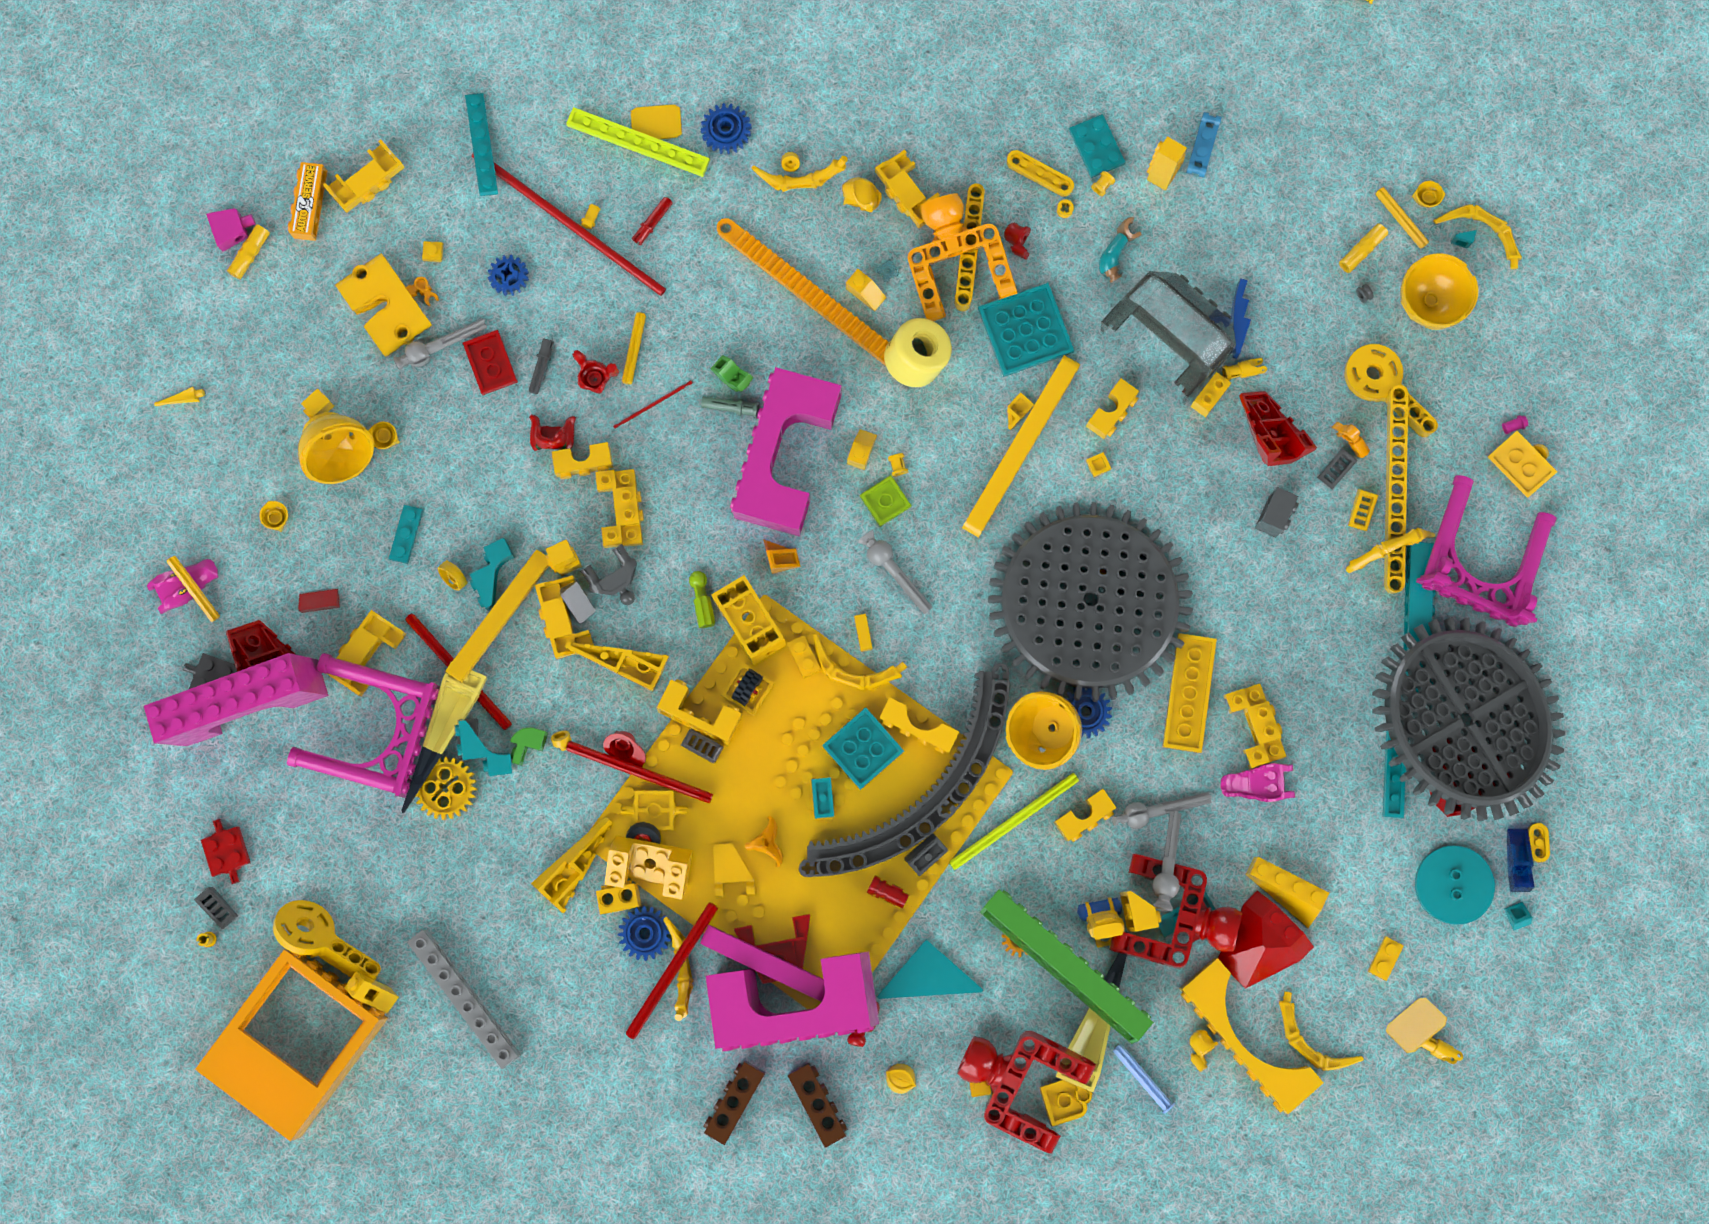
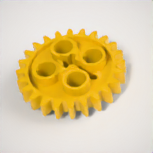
M445 757L444 762L440 758L415 796L420 798L416 804H423L420 810L425 811L428 809V816L434 813L435 819H438L441 815L442 820H446L447 815L450 819H454V813L460 817V810L467 812L466 805H473L470 798H476L472 791L478 790V788L472 787V784L477 782V780L471 779L474 773H467L470 767L465 766L462 768L464 762L460 761L457 764L456 758H453L451 762L449 757ZM448 769L450 771V777L447 780H444L442 778L443 771ZM456 776L459 777L456 781L452 782ZM431 783L436 785L433 793H429L427 789ZM461 783L463 785V791L460 794H457L455 792V787L457 784ZM443 785H449L447 787L448 792L443 791ZM438 795V797L436 798V800L433 801L432 798H433L434 796ZM444 797L449 799V804L446 807H442L440 803Z

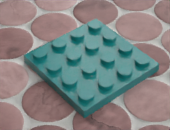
M1049 283L978 307L1003 377L1074 353L1073 345Z

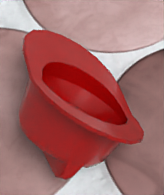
M616 731L605 738L603 747L607 754L643 767L646 755L644 750L636 743L631 733Z

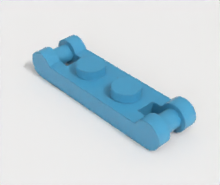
M1207 112L1203 113L1186 173L1199 174V177H1205L1221 122V116L1216 115L1214 117ZM1206 123L1213 124V127H1206ZM1195 162L1202 164L1201 167L1195 166Z

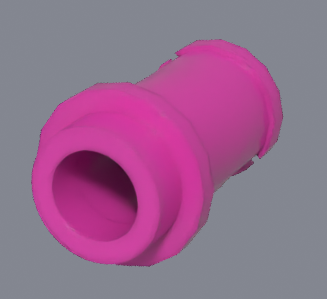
M1518 415L1516 419L1502 423V428L1505 434H1509L1519 429L1524 430L1529 424L1526 416Z

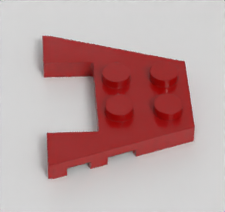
M810 914L792 917L796 938L755 945L752 925L734 928V932L739 939L803 969ZM756 971L763 984L777 981Z

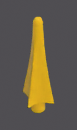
M191 387L174 396L157 401L154 405L200 402L199 397L205 396V391L203 389L195 390Z

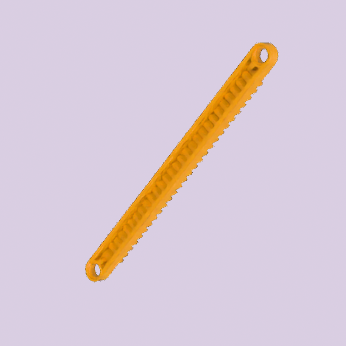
M729 218L718 221L716 228L721 238L885 365L884 352L888 344L886 339H883L875 330L865 325L852 312L842 307L834 298L824 293L811 280L801 275L793 266L791 267L782 258L778 257L776 253H773L771 249H768L759 240L755 239L748 231L742 229ZM725 224L731 226V230L728 233L721 231V227Z

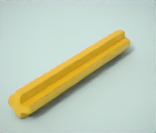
M1384 187L1380 188L1375 195L1420 249L1424 248L1429 243L1428 239Z
M636 312L622 376V382L631 385L633 382L646 315L641 312Z
M172 556L167 559L170 568L211 622L217 620L220 615L178 558Z

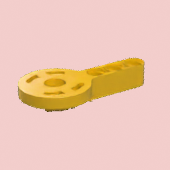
M1368 344L1358 348L1349 357L1345 365L1344 377L1349 389L1359 398L1375 401V403L1383 401L1387 404L1389 391L1396 385H1402L1403 366L1397 354L1390 348L1380 344ZM1370 367L1377 369L1379 378L1376 380L1371 379L1367 375V369ZM1397 390L1394 391V397L1402 399V393ZM1408 393V425L1419 436L1429 437L1437 430L1438 423ZM1395 409L1394 411L1402 417L1401 411ZM1409 411H1414L1417 417H1412ZM1423 424L1429 425L1430 431L1425 430Z
M295 900L286 903L277 912L273 921V933L277 941L285 949L300 955H310L311 958L319 956L351 978L357 971L376 980L381 971L379 963L340 939L335 934V925L331 915L322 906L307 900ZM297 926H305L309 932H303Z

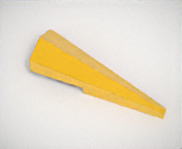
M569 641L565 648L652 692L661 678L669 659L667 655Z
M607 817L602 819L531 883L563 914L566 911L565 906L570 897L573 898L575 895L574 890L579 880H583L596 856L595 851L599 843H603L605 832L613 824Z

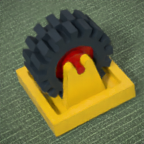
M741 662L721 696L754 716L773 687L774 682Z

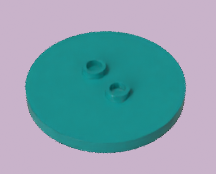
M1445 846L1432 851L1422 860L1415 876V891L1423 909L1436 920L1454 925L1467 924L1480 918L1490 907L1495 893V880L1490 866L1478 853L1462 846Z

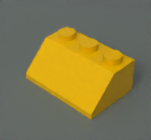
M1132 891L1119 892L1127 931L1136 932L1159 927L1158 923L1161 922L1160 913L1158 910H1155L1153 905Z

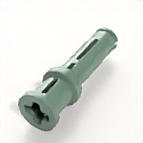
M703 396L701 408L735 412L738 416L749 415L757 419L759 402H744L743 399L731 401Z

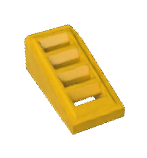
M1358 489L1348 526L1367 531L1379 495ZM1362 497L1369 498L1370 503L1363 501ZM1360 504L1369 506L1368 510L1360 508ZM1357 512L1366 513V517L1357 515ZM1355 518L1365 521L1364 525L1354 522Z

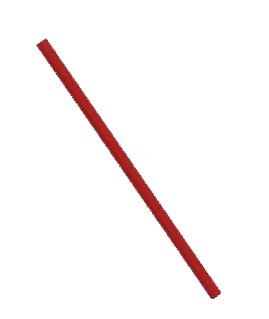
M494 162L495 174L658 295L662 296L666 288Z

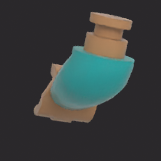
M1133 217L1126 218L1118 226L1117 235L1100 257L1099 271L1101 274L1105 273L1107 277H1110V283L1122 277V274H1118L1119 269L1117 265H1119L1118 260L1123 248L1128 241H1133L1142 235L1140 231L1136 234L1130 233L1128 226L1133 223Z

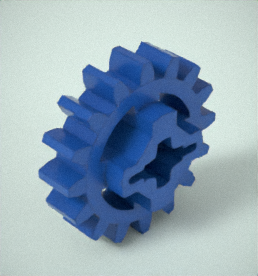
M503 255L502 260L496 258L497 263L490 264L493 269L488 270V273L491 275L488 277V280L492 282L490 285L492 288H496L497 293L503 291L504 296H506L510 292L514 296L515 290L520 293L521 286L526 288L524 281H529L528 276H526L529 274V271L525 268L526 264L524 262L521 263L519 257L514 260L513 255H510L509 259ZM515 266L520 269V273L515 270ZM497 278L502 280V285L498 283Z

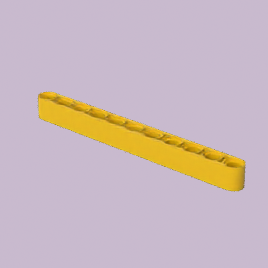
M1065 355L1063 356L969 514L962 529L979 538L1045 427L1047 420H1049L1075 373L1078 371L1080 363Z
M1403 385L1394 386L1387 396L1385 541L1406 534L1408 390ZM1394 391H1400L1402 399L1395 398ZM1393 410H1400L1402 417L1396 418L1393 415ZM1394 428H1398L1401 431V437L1394 436ZM1393 447H1398L1401 450L1400 456L1393 454ZM1393 466H1398L1401 469L1400 475H1395L1392 472ZM1393 485L1400 487V494L1393 493ZM1392 504L1399 505V513H1394L1392 511ZM1392 523H1397L1400 526L1399 532L1392 531ZM1406 546L1400 547L1397 552L1393 551L1390 555H1385L1384 588L1388 593L1395 594L1404 589ZM1392 561L1398 562L1399 569L1397 571L1391 568L1390 564ZM1391 580L1398 582L1399 587L1397 590L1390 587Z

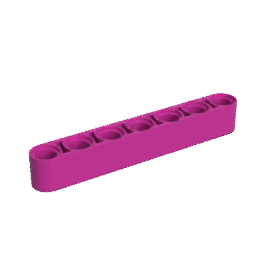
M707 926L700 944L814 999L823 1001L825 994L823 978L716 927Z

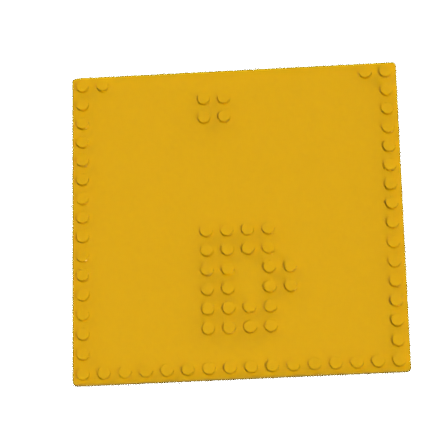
M763 595L760 600L783 635L786 646L753 665L739 639L734 634L687 697L681 708V711L685 708L693 712L694 717L698 719L704 717L710 720L712 726H714L723 705L728 707L730 704L740 709L741 720L728 746L709 738L724 747L716 763L713 764L681 746L691 728L672 719L645 754L646 761L642 768L713 794L711 802L706 803L674 791L675 805L687 806V810H680L687 811V814H676L674 830H659L661 835L660 844L693 850L688 885L683 898L677 899L663 896L664 884L630 877L629 879L638 883L640 887L693 926L709 902L715 904L718 910L708 925L737 938L738 936L735 934L734 928L752 925L755 945L796 938L792 917L810 914L804 970L823 978L821 959L869 951L873 973L950 864L949 862L955 857L1010 779L1013 771L994 756L991 757L984 774L972 793L956 812L933 832L949 851L921 876L917 875L904 858L924 840L885 862L862 870L822 877H804L801 875L799 865L803 860H807V846L810 841L816 846L817 841L824 845L825 840H828L831 845L833 839L839 843L840 838H843L846 842L848 836L854 840L855 834H858L861 838L863 831L869 835L871 828L876 832L877 825L883 829L884 822L890 825L891 818L897 821V814L903 817V810L910 812V805L916 808L915 801L922 802L920 797L922 795L928 797L926 791L933 792L931 788L933 784L938 786L936 780H943L941 777L942 772L947 773L945 770L946 766L952 767L949 762L950 760H955L953 757L954 753L960 754L956 749L958 746L963 747L960 741L966 739L963 737V734L959 733L950 753L945 752V754L934 750V745L928 743L926 746L916 741L918 737L912 734L910 737L903 735L899 732L900 728L894 725L892 728L881 724L883 720L879 717L890 697L908 706L909 720L918 729L932 730L942 723L951 727L890 682L870 690L868 688L861 690L829 679V676H826L822 669L803 678L787 645L788 642L803 635L818 664L813 635L819 636L828 658L843 671L864 676L876 672L767 595ZM749 613L744 621H752L753 614ZM741 662L774 682L773 687L754 716L721 696ZM864 708H867L904 752L860 790L822 745ZM695 735L691 737L687 745H692L696 738ZM699 739L698 743L696 744V750H698L699 746L701 745L703 741L702 739ZM706 742L701 751L702 753H705L709 743ZM712 747L708 754L709 757L712 756L716 747ZM972 764L971 771L974 774L981 773V766L979 764ZM630 775L592 826V828L595 827L605 817L613 823L612 826L608 827L604 834L605 839L603 843H599L595 853L607 862L609 848L615 836L626 837L627 831L634 825L632 814H620V811H628L620 810L621 806L633 805L634 791L673 790ZM831 777L834 817L815 819L811 779ZM961 783L958 786V790L960 793L966 794L969 791V787L967 784ZM948 797L947 800L950 803L947 806H941V813L950 814L949 808L952 805L957 807L959 804L952 803ZM768 816L775 819L777 823V834L774 842L780 848L783 856L780 867H776V861L770 855L754 849L747 851L745 848L746 843L754 840L765 830L769 823L767 820ZM926 822L921 823L919 829L924 834L928 833L930 825ZM902 836L900 844L904 847L911 844L910 837ZM640 837V840L647 841V839ZM733 843L754 880L755 896H747L746 882L724 883V898L716 899L713 845ZM858 855L853 858V865L856 867L864 864L862 856ZM651 858L646 859L649 865L656 864L655 860ZM834 860L830 863V869L833 872L840 870L841 864L839 861ZM815 862V866H810L809 863H806V866H802V870L806 871V874H810L811 870H815V874H819L816 868L818 862ZM875 875L881 878V881L885 880L891 886L894 884L902 888L903 892L909 894L903 909L884 901L880 897L876 898L874 894L872 896L867 893ZM779 981L771 982L806 1009H813L821 1004V1001Z

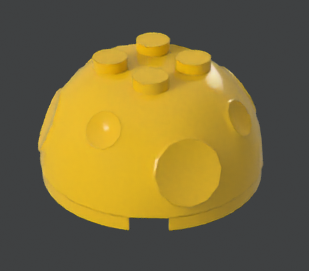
M1443 253L1426 255L1413 263L1407 270L1400 288V302L1410 319L1432 330L1452 327L1466 319L1474 309L1478 299V283L1475 275L1473 276L1466 267L1467 264L1455 256Z

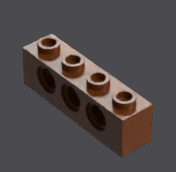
M744 1061L743 1064L739 1063L734 1071V1074H736L734 1081L731 1082L729 1080L723 1090L726 1092L723 1100L718 1099L713 1108L716 1110L713 1118L709 1116L703 1126L706 1128L704 1134L725 1145L766 1072L747 1061ZM739 1079H746L749 1082V1087L741 1089L738 1086ZM731 1096L737 1097L739 1100L738 1106H730L728 1098ZM720 1114L728 1116L729 1121L727 1124L722 1125L719 1123L718 1116Z
M807 1063L789 1073L787 1076L824 1147L826 1148L846 1137L845 1131L848 1130L843 1119H838L836 1113L839 1111L833 1101L829 1102L826 1096L829 1092L825 1084L822 1083L820 1085L817 1079L820 1075L815 1065L811 1066L810 1063ZM806 1081L814 1082L815 1089L813 1091L805 1090L804 1083ZM815 1099H822L825 1105L822 1109H816L813 1106ZM825 1117H831L834 1120V1124L831 1127H825L822 1120Z

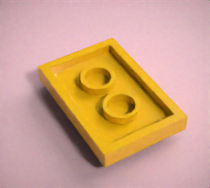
M1515 431L1487 456L1527 498L1558 472L1518 431Z

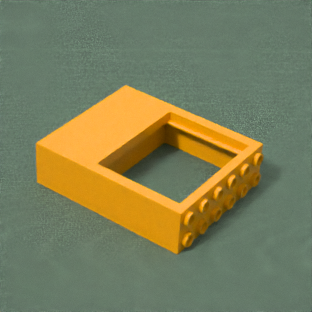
M284 949L195 1070L286 1139L293 1141L303 1136L385 1024L388 1017L385 1016V1012L352 998L344 988L347 983L342 984L338 981L339 977L331 971L327 973L323 970V965L317 960L311 961L306 957L307 955L296 954ZM290 967L363 1021L317 1085L244 1031Z

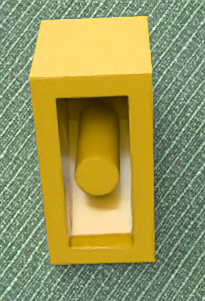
M859 269L846 281V290L874 312L887 298L874 281Z
M859 429L848 455L847 464L865 470L877 435Z

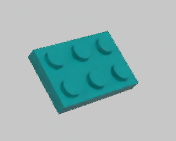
M1103 114L1069 128V132L1091 178L1100 175L1102 171L1108 172L1125 165L1126 162Z

